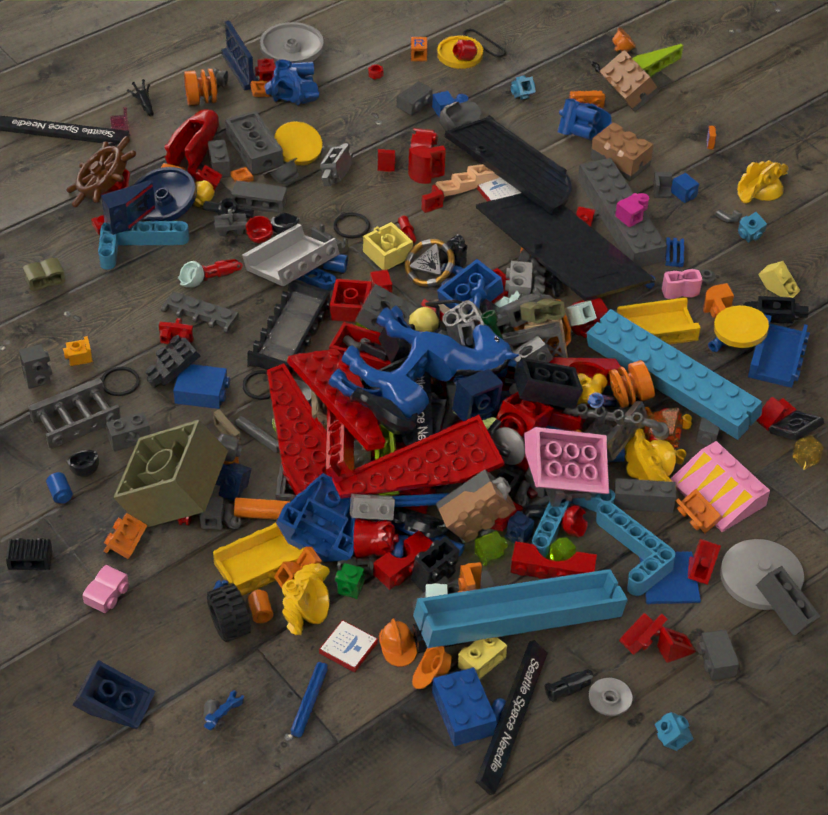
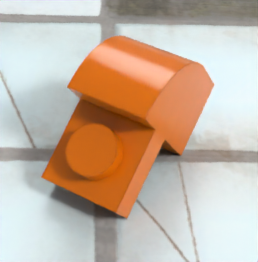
M728 283L715 285L707 290L703 306L704 313L710 312L711 316L716 318L722 310L732 307L734 294Z
M306 546L296 562L283 561L274 578L282 588L283 584L288 580L295 579L296 572L302 570L303 566L311 563L320 564L322 560L313 547Z

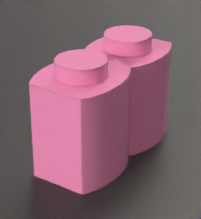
M689 269L683 272L669 271L664 273L662 284L664 297L676 299L682 296L695 297L700 295L702 284L700 271Z
M105 565L99 571L95 580L85 589L83 593L84 603L103 613L113 609L117 603V598L128 590L127 574Z

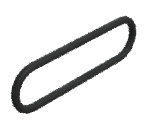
M466 29L463 32V35L467 36L465 34L467 31H473L478 35L482 36L483 38H485L486 40H488L489 42H491L492 44H494L495 46H497L498 48H500L501 50H503L502 54L497 55L483 47V49L495 57H502L505 55L506 51L503 47L493 42L477 30Z

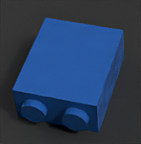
M191 364L177 377L173 390L175 404L220 409L221 403L225 402L226 399L225 389L229 388L230 385L227 368Z

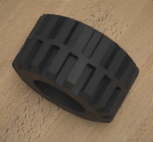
M231 583L209 591L207 593V603L213 623L221 639L228 642L250 634L251 621L239 589Z

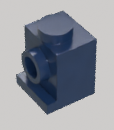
M517 511L508 520L507 533L504 535V538L515 544V541L526 543L533 536L534 520Z

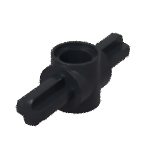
M225 198L220 203L205 201L203 205L204 210L217 212L218 215L228 214V209H232V214L246 213V218L250 219L254 216L253 209L239 207V204L232 198Z

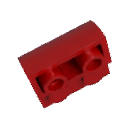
M425 145L409 148V177L417 183L431 184L432 178L445 176V147L442 145L427 149Z

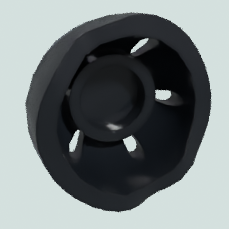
M280 213L271 220L273 231L277 234L299 224V217L289 213Z
M82 450L71 455L67 462L72 473L80 477H86L96 472L99 466L98 453L94 450Z

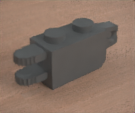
M348 143L342 144L339 147H332L321 162V179L324 182V187L341 182L353 164V155L349 152L350 146Z
M529 294L499 308L500 314L497 315L498 322L496 324L497 326L503 325L504 327L520 326L528 322L521 319L520 306L526 302L537 303L542 299H553V297L546 294Z

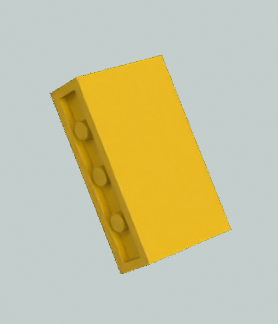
M686 297L617 307L618 314L669 345L698 341L701 327L699 323H693L687 309L688 299Z
M275 522L269 527L257 530L251 535L239 538L235 542L221 546L213 551L214 564L223 578L228 581V584L233 583L243 596L276 581L274 575L283 561L296 562L304 548L298 549L288 544Z

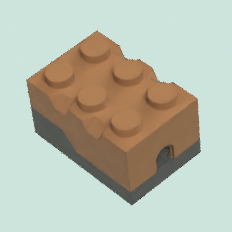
M625 50L600 70V73L609 85L634 112L660 91L651 77Z
M613 122L593 138L590 159L598 161L611 158L622 176L631 181L650 166L654 144L645 139H637L636 134L630 131L624 132L623 127Z
M485 469L436 503L446 528L467 543L475 539L481 529H490L495 524L497 518H505L516 510L509 496L511 488L508 482L503 477L496 479Z

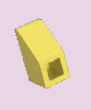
M784 261L767 265L758 274L766 289L780 297L794 298L800 292Z

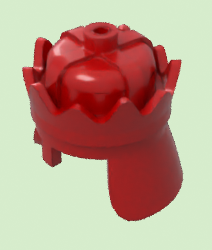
M362 518L355 519L354 553L356 558H365L371 555L383 556L387 552H393L394 543L399 542V534H395V528L391 521L372 522Z

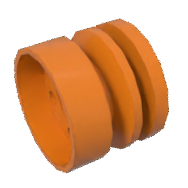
M212 68L208 69V76L205 75L204 69H201V77H197L195 70L184 71L188 106L199 105L200 97L204 98L205 104H208V96L211 97L212 103L217 102V81Z
M642 360L628 364V373L623 366L619 367L618 371L616 369L609 371L612 392L622 408L627 407L629 403L633 405L636 402L635 395L640 401H645L655 396L650 373Z

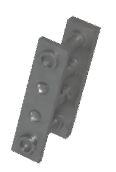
M100 378L28 406L32 422L35 424L42 421L49 432L46 433L49 449L106 426V422L121 418L119 406L109 407L102 397L104 396V388ZM95 399L102 411L92 415L85 403ZM78 407L84 418L74 422L67 410ZM57 414H60L66 423V426L56 429L49 419Z

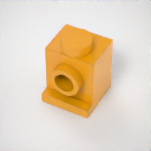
M88 336L84 337V340L67 342L66 348H63L64 357L69 359L70 366L93 362Z

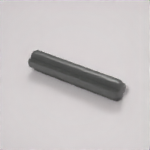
M243 416L236 419V426L275 453L279 452L277 439Z

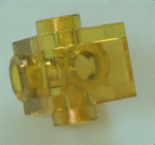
M812 435L797 440L792 458L805 470L820 462L824 447Z

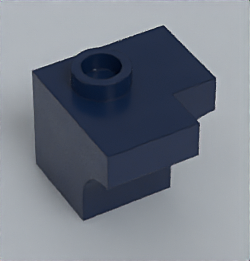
M235 462L223 464L215 484L220 486L218 496L235 501V498H240L243 490L248 487L252 468Z

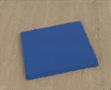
M692 551L675 552L672 572L645 592L646 604L701 602L697 581L688 578L689 557H693Z

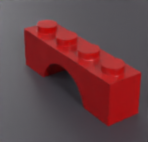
M553 357L554 359L548 362L574 367L577 374L583 373L593 379L594 375L600 373L607 378L606 386H611L609 371L613 369L618 371V368L621 367L614 358Z
M515 541L510 573L520 576L537 577L539 579H549L594 572L597 555L576 551L567 560L552 561L543 557L534 544Z

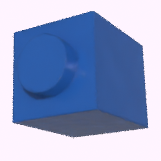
M684 173L673 179L671 193L685 203L697 197L699 183L687 173Z

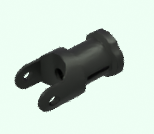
M352 556L351 559L341 560L337 563L339 570L342 569L340 565L344 563L357 567L358 565H368L361 568H364V573L373 575V556H370V558H356V556Z

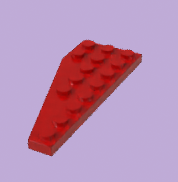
M281 364L267 370V379L283 474L297 495L304 491L322 473L331 477L326 470L327 431L322 423L318 421V417H312V407L286 365Z
M477 415L355 468L354 475L351 477L344 473L342 474V481L338 483L333 478L332 481L341 499L351 497V494L371 495L467 482L484 469L491 472L505 466L480 415Z

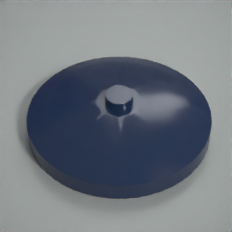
M177 167L155 169L143 175L134 184L137 185L150 180L153 182L155 209L141 221H173L191 208L197 195V187L192 176L187 171Z

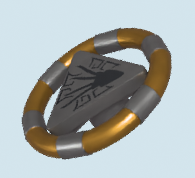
M428 239L416 244L408 252L405 259L407 277L416 285L423 287L440 284L448 278L454 268V252L448 247L447 243L438 239ZM432 246L412 263L415 254L420 249ZM438 246L448 255V263L443 273ZM412 269L439 277L422 280L412 272Z

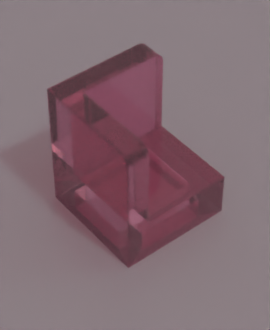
M123 107L124 115L110 116L111 129L129 131L127 107Z

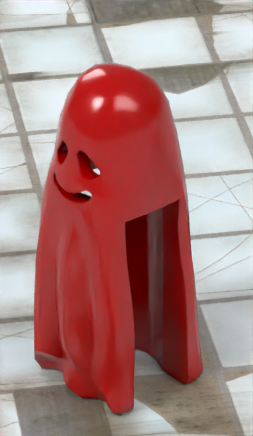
M210 109L200 110L178 127L168 143L164 145L167 151L165 155L167 164L179 166L184 156H186L189 162L188 173L191 176H195L197 168L208 151V141H213L219 127V117L215 111Z

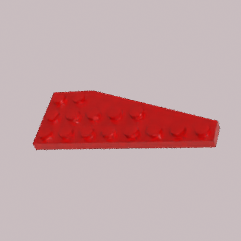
M338 349L288 356L287 363L366 451L384 448L386 441L377 419L369 407H365L358 402H351L350 397L344 396L339 389L331 387L328 383L332 374L337 369H341L346 373L349 381L364 388L360 377L350 371V366L342 362L343 355Z

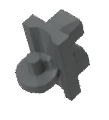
M228 209V214L214 216L215 231H218L219 236H226L229 230H235L237 235L244 234L247 223L246 213L232 214V209Z

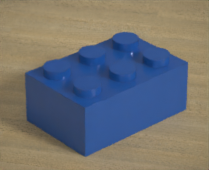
M476 259L437 290L439 301L455 299L473 302L474 299L470 295L471 291L477 287L478 280L483 279L485 281L484 289L487 292L485 299L491 302L504 292L502 278ZM450 303L444 305L452 309L459 304Z
M474 667L433 678L432 694L453 746L493 736L497 720Z

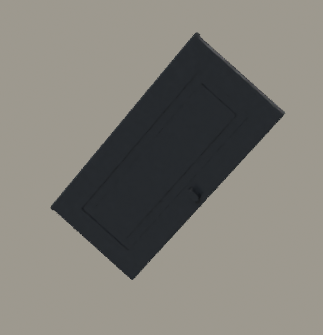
M523 193L476 204V209L584 301L594 300L656 281L655 278L566 206L550 214Z

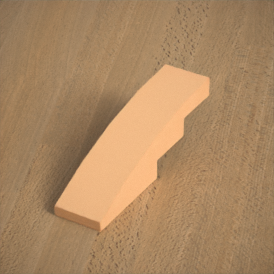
M483 164L468 166L467 172L452 174L451 180L436 182V186L443 191L445 197L478 188L479 184L497 179L499 176Z

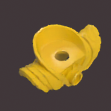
M770 160L760 163L752 162L747 167V173L742 176L738 183L737 193L743 203H749L753 198L762 201H772L780 198L784 188L779 177L787 174L788 166L784 163L782 165L777 162L773 163Z
M637 429L634 437L624 446L626 451L625 459L629 462L626 466L628 475L632 478H638V480L672 482L669 476L673 472L676 463L674 447L665 440L649 442L646 440L643 429Z
M319 563L305 565L302 570L296 572L295 579L288 580L282 586V593L285 596L282 613L289 622L287 624L288 630L294 635H302L303 619L309 623L320 624L327 617L330 600L327 587L323 581L329 575L330 570L325 565Z

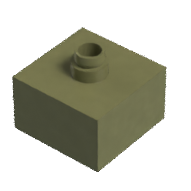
M200 420L140 437L113 498L131 516L145 523L147 527L205 512L228 450Z

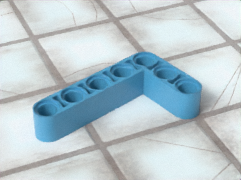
M139 221L131 229L112 235L107 225L103 223L98 249L100 266L106 270L116 266L118 245H184L189 242L188 224L184 221Z
M609 489V494L597 493L591 500L572 498L571 501H566V499H562L559 507H552L549 501L533 536L532 544L546 558L562 526L563 514L571 504L597 512V505L602 501H609L614 504V491Z
M602 501L597 505L596 523L643 559L640 564L629 572L627 590L630 594L640 596L672 572L675 551L613 503Z

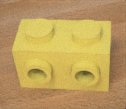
M498 637L476 640L469 647H464L459 652L458 667L461 670L474 667L480 680L506 658L507 645Z

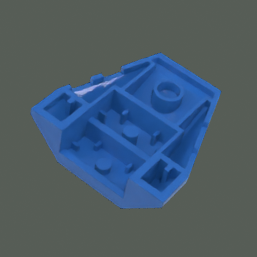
M322 473L304 491L297 494L290 503L283 507L276 524L288 544L298 549L306 546L313 547L317 555L324 562L351 559L354 552V523L356 518H352L350 515L351 497L340 499L332 477Z

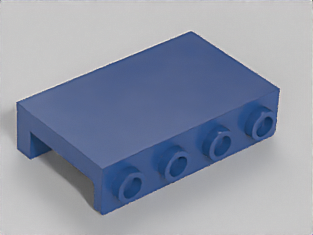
M764 314L769 323L768 335L763 342L755 347L748 377L792 388L794 381H798L800 370H797V368L802 366L803 357H800V355L804 356L807 345L803 343L808 342L810 332H806L808 325L804 324L802 331L770 324L772 316Z

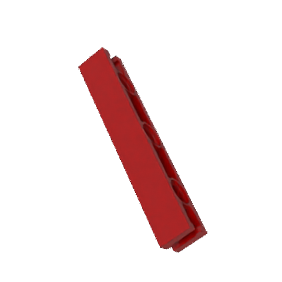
M327 407L326 470L335 482L338 483L343 479L342 475H340L342 470L349 477L354 475V436Z

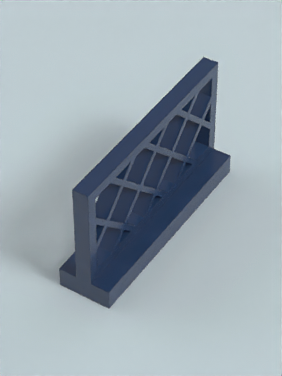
M225 21L226 48L221 49L222 56L244 91L251 89V81H258L253 73V57L231 22Z

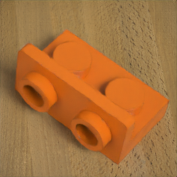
M570 91V98L576 99L580 103L594 104L599 108H604L605 94L602 91Z
M128 513L122 519L118 517L112 527L115 529L114 533H109L104 541L106 547L103 552L108 553L111 549L129 559L147 525Z

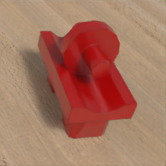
M177 318L175 323L160 321L159 333L161 343H170V340L176 335L186 338L189 342H193L192 325L182 324L181 318Z

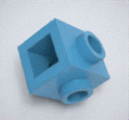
M523 75L516 77V80L511 82V92L515 98L520 97L521 100L530 98L531 94L536 93L533 77L526 78Z
M754 212L749 217L745 216L739 221L738 233L748 243L753 239L758 240L765 232L767 223L757 212Z
M670 712L655 723L658 731L657 736L665 747L677 751L693 740L688 728L689 722L684 716Z

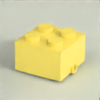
M392 222L380 228L377 226L372 232L363 236V252L382 270H388L404 262L408 252L413 248V241Z

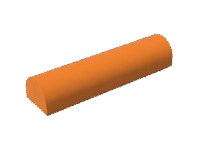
M235 498L234 516L277 520L283 507L291 501Z

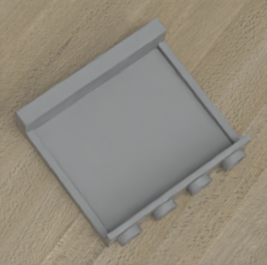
M296 224L244 253L242 257L247 271L285 286L339 255V250L335 238L326 243L306 236L302 225Z

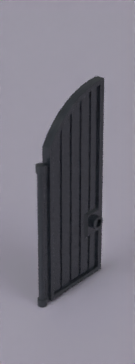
M490 115L445 131V138L550 214L559 211L566 205L571 193V181L569 176L566 175L567 170L495 121Z

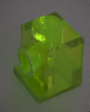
M497 531L475 539L474 552L483 565L487 566L488 561L498 559L501 555H504V549L508 548L506 539L501 537Z
M567 537L559 538L551 544L550 552L546 558L552 561L567 560L576 553L577 547Z

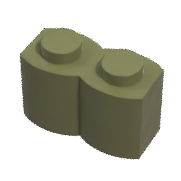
M49 258L41 263H30L23 267L24 278L31 291L41 290L47 286H55L65 282L64 270L58 258Z
M550 298L542 299L537 303L526 302L520 306L521 319L533 323H542L548 319L557 320L565 316L564 302Z

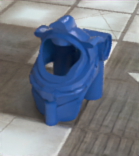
M285 59L276 61L274 76L271 81L265 84L266 94H271L275 102L278 99H283L296 105L317 100L319 98L318 85L313 82V62L292 63Z
M572 98L566 99L564 108L559 111V115L562 117L557 132L565 135L573 134L593 140L597 134L612 124V117L607 111L594 104L580 103Z

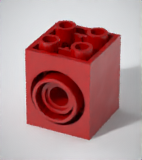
M516 392L503 400L496 419L502 423L500 428L507 427L515 430L525 443L524 433L535 427L546 428L554 408L539 402H528L520 399L519 393Z

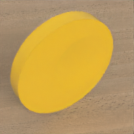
M451 36L439 43L437 56L448 67L466 69L480 63L483 58V47L477 40L471 37ZM458 40H471L475 43L478 51L473 60L460 61L456 59L453 55V46Z
M288 122L280 126L275 133L274 138L283 149V160L285 162L297 158L295 160L296 165H308L314 162L321 153V136L316 129L306 123Z
M749 306L728 307L722 310L715 318L714 332L717 338L732 347H753L763 342L768 335L769 323L766 316L759 310Z

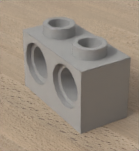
M511 261V267L507 268L506 279L509 280H506L505 291H508V298L512 294L514 295L516 290L519 294H530L533 263Z
M351 494L350 515L352 518L393 520L395 499L392 496Z

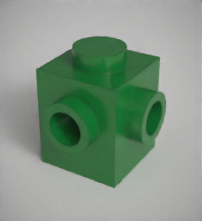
M344 563L342 569L337 571L335 577L338 594L358 599L364 584V568Z

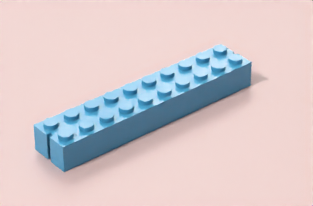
M612 309L600 319V323L597 322L587 332V341L590 348L606 358L616 359L620 366H623L627 371L628 364L642 360L650 373L654 388L700 417H704L737 440L749 429V425L752 426L762 415L761 400Z
M611 569L418 598L413 617L419 630H422L421 634L427 647L433 648L622 617L628 599L621 587L617 586L618 582Z

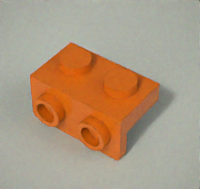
M697 489L693 490L682 501L679 498L675 500L679 505L677 510L684 517L688 515L692 519L689 523L696 531L701 529L705 534L723 519Z
M481 562L468 563L460 567V578H458L459 591L457 593L480 589Z

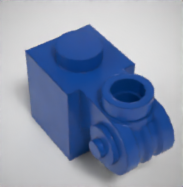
M448 91L433 94L432 107L438 117H440V112L446 105L457 101L459 103L468 101V96L458 94L456 99H453Z

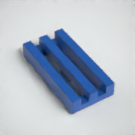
M666 237L665 266L683 267L684 239L680 238V241H677V238L670 240V237ZM670 245H673V262H670ZM677 246H680L679 262H677Z

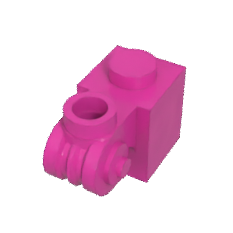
M633 193L624 200H620L616 206L615 217L629 228L641 222L644 211L648 209L649 196L644 193Z

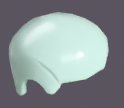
M190 261L183 265L180 276H178V279L181 281L180 285L188 288L200 285L204 279V270L198 262Z

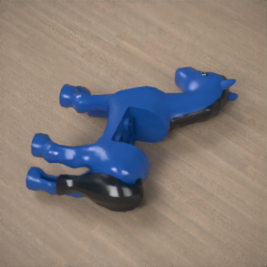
M396 305L391 310L388 307L384 308L379 314L376 323L385 328L388 336L403 339L411 344L408 358L400 368L391 372L374 369L362 359L359 349L351 345L343 354L342 362L350 366V371L360 376L369 386L380 389L368 390L353 384L347 379L346 373L341 369H337L332 374L328 383L331 387L339 389L344 396L350 397L351 402H358L365 407H369L377 420L388 431L397 435H407L415 429L418 415L429 404L426 392L414 382L417 378L420 379L425 371L442 381H448L453 376L459 375L469 377L486 369H490L496 375L507 368V366L515 367L517 362L513 358L518 357L519 354L513 353L512 345L498 337L487 325H478L474 328L472 333L475 344L474 349L459 344L447 335L428 331H415L405 322L403 311Z

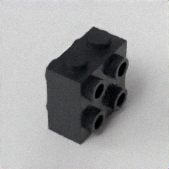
M446 536L440 541H434L427 551H421L414 558L415 562L412 568L411 581L424 593L426 591V584H435L445 576L449 579L456 572L455 568L460 550Z

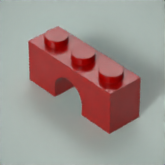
M418 530L404 540V554L407 557L397 558L390 552H387L373 562V575L389 590L400 585L404 579L412 574L416 555L421 551H427L433 542Z

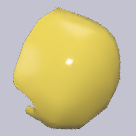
M422 307L416 309L410 315L409 324L415 326V331L435 332L439 326V319L434 310Z

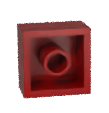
M336 279L330 302L331 319L333 321L356 322L355 320L373 288L372 281Z

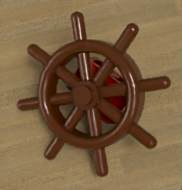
M124 137L117 147L109 146L108 142H103L102 148L94 153L86 162L79 164L81 169L77 175L76 182L66 189L68 193L76 190L80 192L72 202L73 207H78L85 197L93 198V202L98 203L101 195L128 187L130 172L125 167L127 161L136 156L134 150L126 154L122 152L130 142L129 137Z

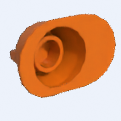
M619 27L612 39L615 45L614 50L629 52L633 48L635 49L633 40Z
M394 618L391 619V622L381 630L379 642L386 661L391 665L404 667L415 660L417 655L416 644L409 627L403 622L395 621Z
M444 646L426 649L413 675L412 683L416 689L426 687L432 682L433 678L448 674L452 656L445 652Z

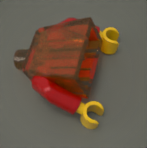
M664 408L660 411L649 413L647 419L667 425L670 433L664 440L668 441L674 447V450L679 447L682 428L690 429L692 425L691 415L685 414L682 416L679 408ZM647 426L640 428L643 429L645 437L649 442L658 440L652 432L653 428ZM684 449L675 450L676 463L682 464L686 451Z

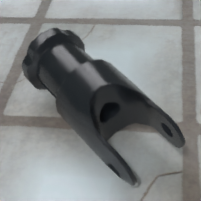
M587 669L566 675L555 683H546L544 686L546 695L550 701L555 702L561 696L575 694L591 684L594 674L591 670Z

